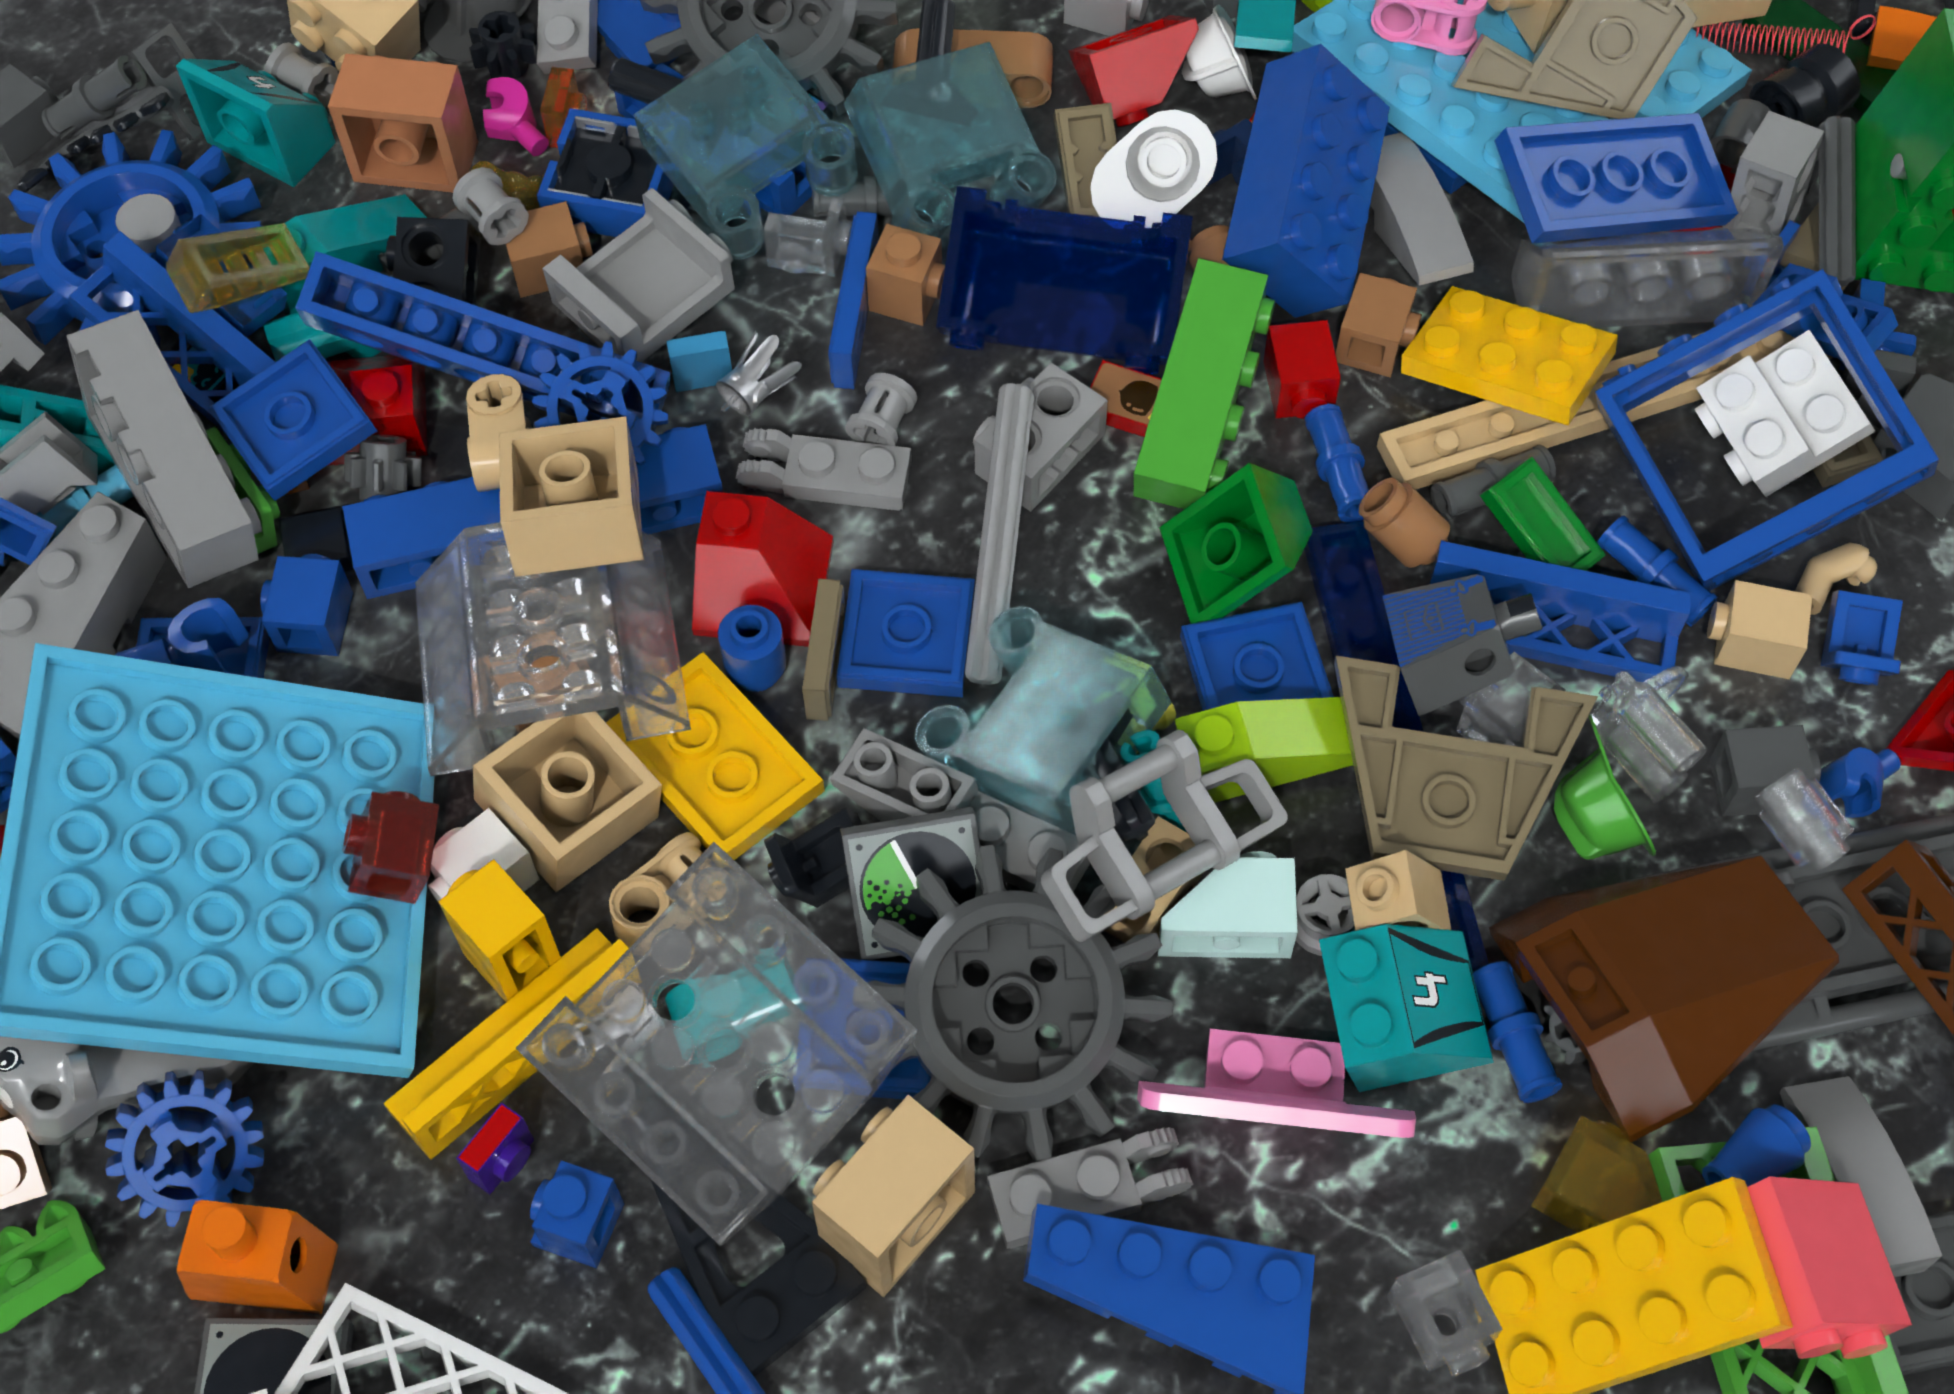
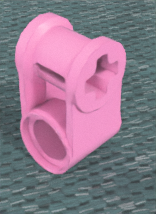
M1376 0L1371 14V25L1381 38L1391 42H1403L1429 48L1445 55H1464L1470 52L1476 44L1477 31L1474 28L1478 14L1484 11L1488 0H1464L1463 5L1457 4L1458 0ZM1451 28L1456 29L1455 36L1453 38L1449 37V32Z

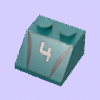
M183 58L176 65L207 143L217 146L222 151L292 187H295L336 143L327 118L328 112L324 105L309 93L304 92L300 94L280 84L271 74L259 70L256 72L236 61Z
M1383 924L1319 939L1345 1069L1359 1092L1494 1063L1466 941L1462 931Z

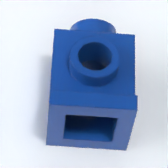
M561 1160L553 1179H544L534 1195L530 1208V1219L534 1220L532 1227L535 1231L530 1241L532 1246L597 1269L624 1206L614 1178Z

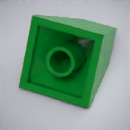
M1250 462L1159 527L1191 624L1225 617L1295 568L1313 532L1295 481Z

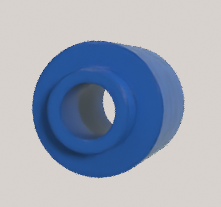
M745 605L730 611L722 619L718 629V640L727 677L735 685L747 691L759 692L772 687L782 676L786 668V653L779 619L772 611L758 605Z

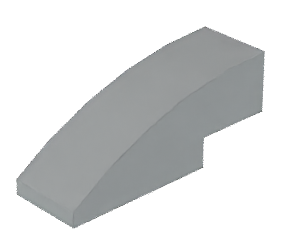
M1402 132L1384 136L1370 203L1374 210L1375 232L1418 286L1474 272V261L1449 200L1416 144Z
M1846 1076L1783 1087L1780 1095L1784 1107L1791 1111L1805 1127L1817 1126L1835 1181L1859 1184L1893 1276L1899 1277L1925 1272L1942 1257L1941 1250L1925 1209L1899 1154L1870 1104L1852 1079Z

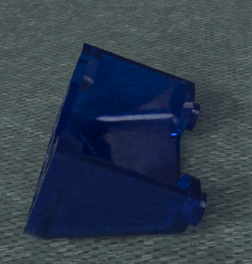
M957 186L936 324L940 333L950 336V346L965 350L982 351L984 350L985 343L1112 359L1125 361L1124 368L1133 369L1146 374H1158L1160 365L1167 364L1179 324L1193 236V216L1163 212L1162 223H1152V228H1146V217L1134 215L1133 221L1019 207L1018 200L1006 199L1005 209H1002L1001 203L986 200V189Z

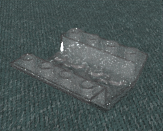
M501 522L468 527L461 531L415 582L427 765L430 777L473 769L474 764L495 750L493 729L618 707L626 741L691 730L661 540L642 532L644 560L515 577ZM554 656L559 658L550 666L532 667L533 662L541 657Z
M713 842L665 892L672 901V904L576 1004L565 996L516 1049L710 1237L722 1246L774 1202L872 1097L917 1036L919 1030L724 850ZM676 983L691 987L694 993V1005L690 1013L679 1020L662 1018L657 1008L658 997L662 990ZM776 1076L788 1079L792 1082L795 1090V1097L791 1107L779 1115H767L761 1112L756 1102L757 1090L761 1083L768 1078Z

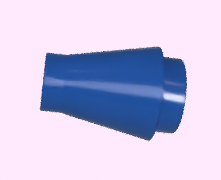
M1776 1104L1769 1105L1765 1109L1754 1108L1748 1113L1717 1156L1703 1167L1702 1175L1704 1181L1708 1186L1727 1178L1735 1177L1745 1180L1748 1187L1769 1176L1781 1177L1803 1165L1804 1154L1811 1147L1810 1136L1802 1122L1788 1109Z

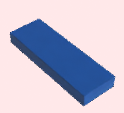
M857 211V214L853 217L828 350L831 383H834V388H855L869 310L866 266L879 240L877 213Z

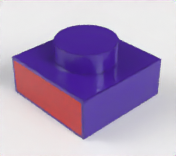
M501 1102L456 1159L467 1178L490 1195L502 1180L509 1182L522 1170L530 1156V1145L534 1138L524 1118Z

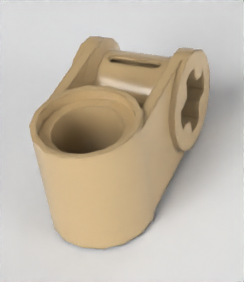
M492 374L474 382L466 395L470 435L467 438V448L472 476L478 492L500 489L499 433L532 429L529 418L525 416L523 393L519 382L511 376Z
M691 832L680 834L670 840L655 857L628 878L620 881L611 892L609 908L616 940L621 939L633 952L634 956L641 958L650 957L664 951L669 944L699 920L716 912L729 899L736 888V877L729 870H719L700 850L701 842ZM641 910H649L656 913L651 920L643 923H634L627 920L631 914Z

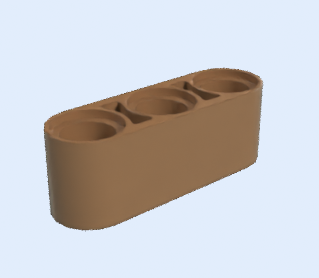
M919 28L906 30L900 33L895 40L891 80L892 90L914 82ZM953 29L948 84L971 107H1038L1045 104L1050 99L1052 93L1054 52L1052 43L1047 37L1033 32Z

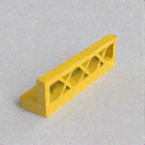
M596 928L383 1104L388 1112L428 1158L432 1160L589 1027L569 1034L565 1032L566 1029L609 1012L622 998L627 997L643 983L633 952L621 939L612 944Z

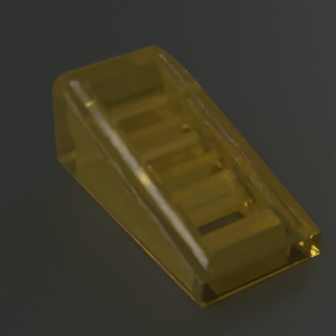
M285 223L178 239L166 263L167 273L190 313L218 308L306 279L310 269ZM269 247L278 262L277 265L271 264L263 248ZM242 255H247L248 259L250 260L253 266V269L249 268L248 264L246 263ZM223 261L229 273H224L219 262Z

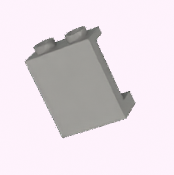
M653 188L642 195L645 215L577 268L561 254L542 268L552 303L600 347H603L605 341L612 342L614 353L624 356L627 351L633 349L637 352L636 361L639 362L647 359L666 344V341L675 337L735 289L731 269L733 257L724 241L714 233L706 235L693 223L687 210L678 201L672 199L668 202Z

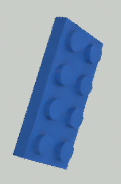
M1699 113L1506 127L1494 140L1532 244L1725 226L1738 214Z

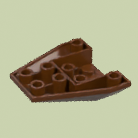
M1761 855L1547 897L1489 927L1491 936L1523 984L1534 979L1589 1061L1593 1089L1630 1143L1692 1112L1839 963L1838 953Z

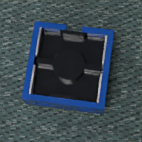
M570 108L557 141L560 155L559 161L550 160L537 193L539 207L567 201L573 224L584 222L588 233L611 237L619 236L645 215L642 195L653 188L669 201L684 158L679 126Z

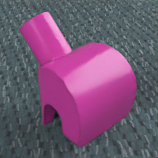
M509 77L489 79L486 86V97L490 98L492 109H483L484 128L488 138L518 141L532 156L541 155L547 149L549 140L536 128V119L525 87L519 81Z

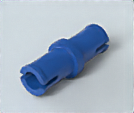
M1335 404L1320 405L1308 412L1305 417V425L1307 430L1310 431L1318 454L1315 467L1321 480L1328 482L1337 506L1339 519L1347 523L1359 522L1364 520L1359 514V506L1369 491L1362 471L1365 459L1360 447L1353 444L1350 439L1341 408Z
M1623 515L1618 518L1598 540V545L1601 549H1604L1636 577L1637 582L1692 593L1690 614L1686 621L1689 627L1695 625L1717 601V595L1708 591L1676 563L1679 559L1677 554L1670 548L1663 552L1632 525L1626 516Z
M1500 961L1476 970L1473 975L1478 996L1491 1025L1487 1035L1494 1050L1502 1051L1518 1089L1519 1099L1524 1103H1532L1554 1095L1563 1085L1555 1073L1540 1038L1544 1027L1537 1013L1529 1012L1513 975L1511 964H1508L1506 961Z

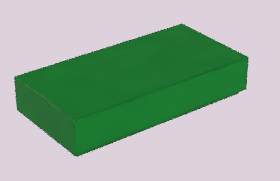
M1533 457L1522 462L1479 495L1527 559L1587 571L1606 556Z

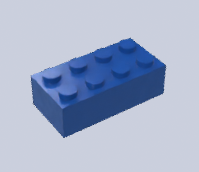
M1322 44L1266 63L1222 258L1230 266L1268 275L1266 295L1274 299L1279 306L1294 318L1342 306L1350 302L1390 109L1380 97Z

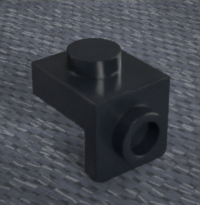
M845 807L794 840H790L777 833L764 840L771 858V862L767 866L768 873L776 888L784 896L793 897L818 908L849 889L840 829L862 825L858 813Z

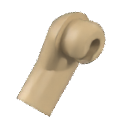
M1847 543L1814 556L1809 560L1795 592L1812 595L1811 615L1820 613L1833 583L1844 578L1853 586H1859L1860 582L1866 584L1871 581L1876 574L1878 566L1876 560L1869 556L1868 548L1857 543Z

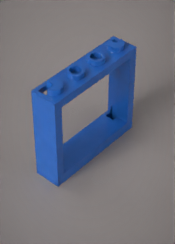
M1823 269L1808 277L1802 275L1791 282L1788 278L1784 279L1771 290V297L1750 308L1746 303L1728 309L1714 320L1713 324L1715 327L1695 338H1692L1691 334H1684L1669 341L1658 350V358L1639 368H1636L1634 364H1629L1617 369L1618 375L1603 382V387L1595 391L1598 409L1694 577L1708 591L1935 475L1939 458ZM1813 312L1898 453L1705 552L1626 412Z

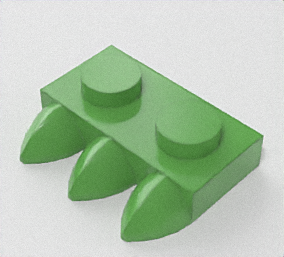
M50 1200L47 1202L38 1218L36 1235L33 1237L27 1230L16 1226H6L0 1232V1334L11 1330L23 1318L63 1294L79 1289L88 1279L105 1270L91 1228L72 1204L61 1200Z

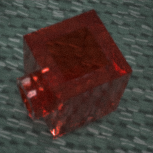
M372 791L362 814H350L345 830L342 852L353 855L348 892L415 904L430 877L439 804L420 801L417 796L402 791H390L384 794Z

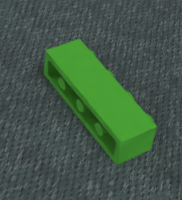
M1198 258L1135 467L1134 497L1186 509L1226 479L1229 461L1220 459L1225 440L1233 442L1237 440L1245 409L1244 406L1236 405L1237 397L1241 386L1251 388L1253 385L1260 353L1251 351L1256 333L1267 335L1275 307V300L1266 298L1268 275Z

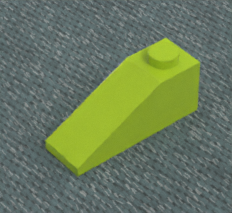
M1340 697L1238 701L1174 719L1176 730H1182L1187 733L1198 750L1202 776L1238 761L1249 759L1257 764L1270 787H1275L1353 765ZM1228 782L1207 791L1214 803L1245 795L1243 789L1235 782Z

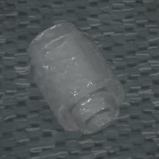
M1800 767L1785 774L1754 797L1763 810L1758 816L1797 868L1811 863L1815 870L1819 871L1841 858L1851 849L1845 839L1853 833L1854 828L1816 777L1808 779Z

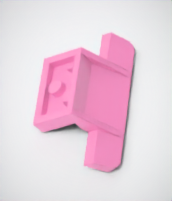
M1210 1029L1204 1088L1139 1081L1137 1100L1140 1106L1158 1111L1399 1138L1414 1137L1416 1125L1415 1111L1346 1104L1343 1101L1345 1064L1341 1045L1337 1042Z

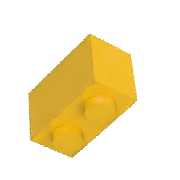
M494 859L480 870H471L461 875L451 885L447 895L438 901L464 956L505 1002L510 1000L561 958L545 915Z

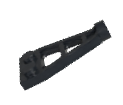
M654 1094L635 1105L622 1118L618 1125V1130L631 1147L640 1154L704 1308L754 1377L866 1289V1281L855 1267L818 1235L816 1222L684 1123L662 1094ZM671 1132V1138L666 1145L659 1148L652 1147ZM699 1167L709 1169L734 1195V1199L702 1224L692 1219L677 1193V1184ZM751 1219L762 1224L782 1240L785 1246V1254L748 1285L741 1287L732 1284L726 1277L716 1253V1243L718 1237L740 1220Z

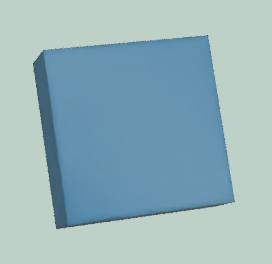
M725 331L666 341L676 392L715 386L720 379L732 371Z

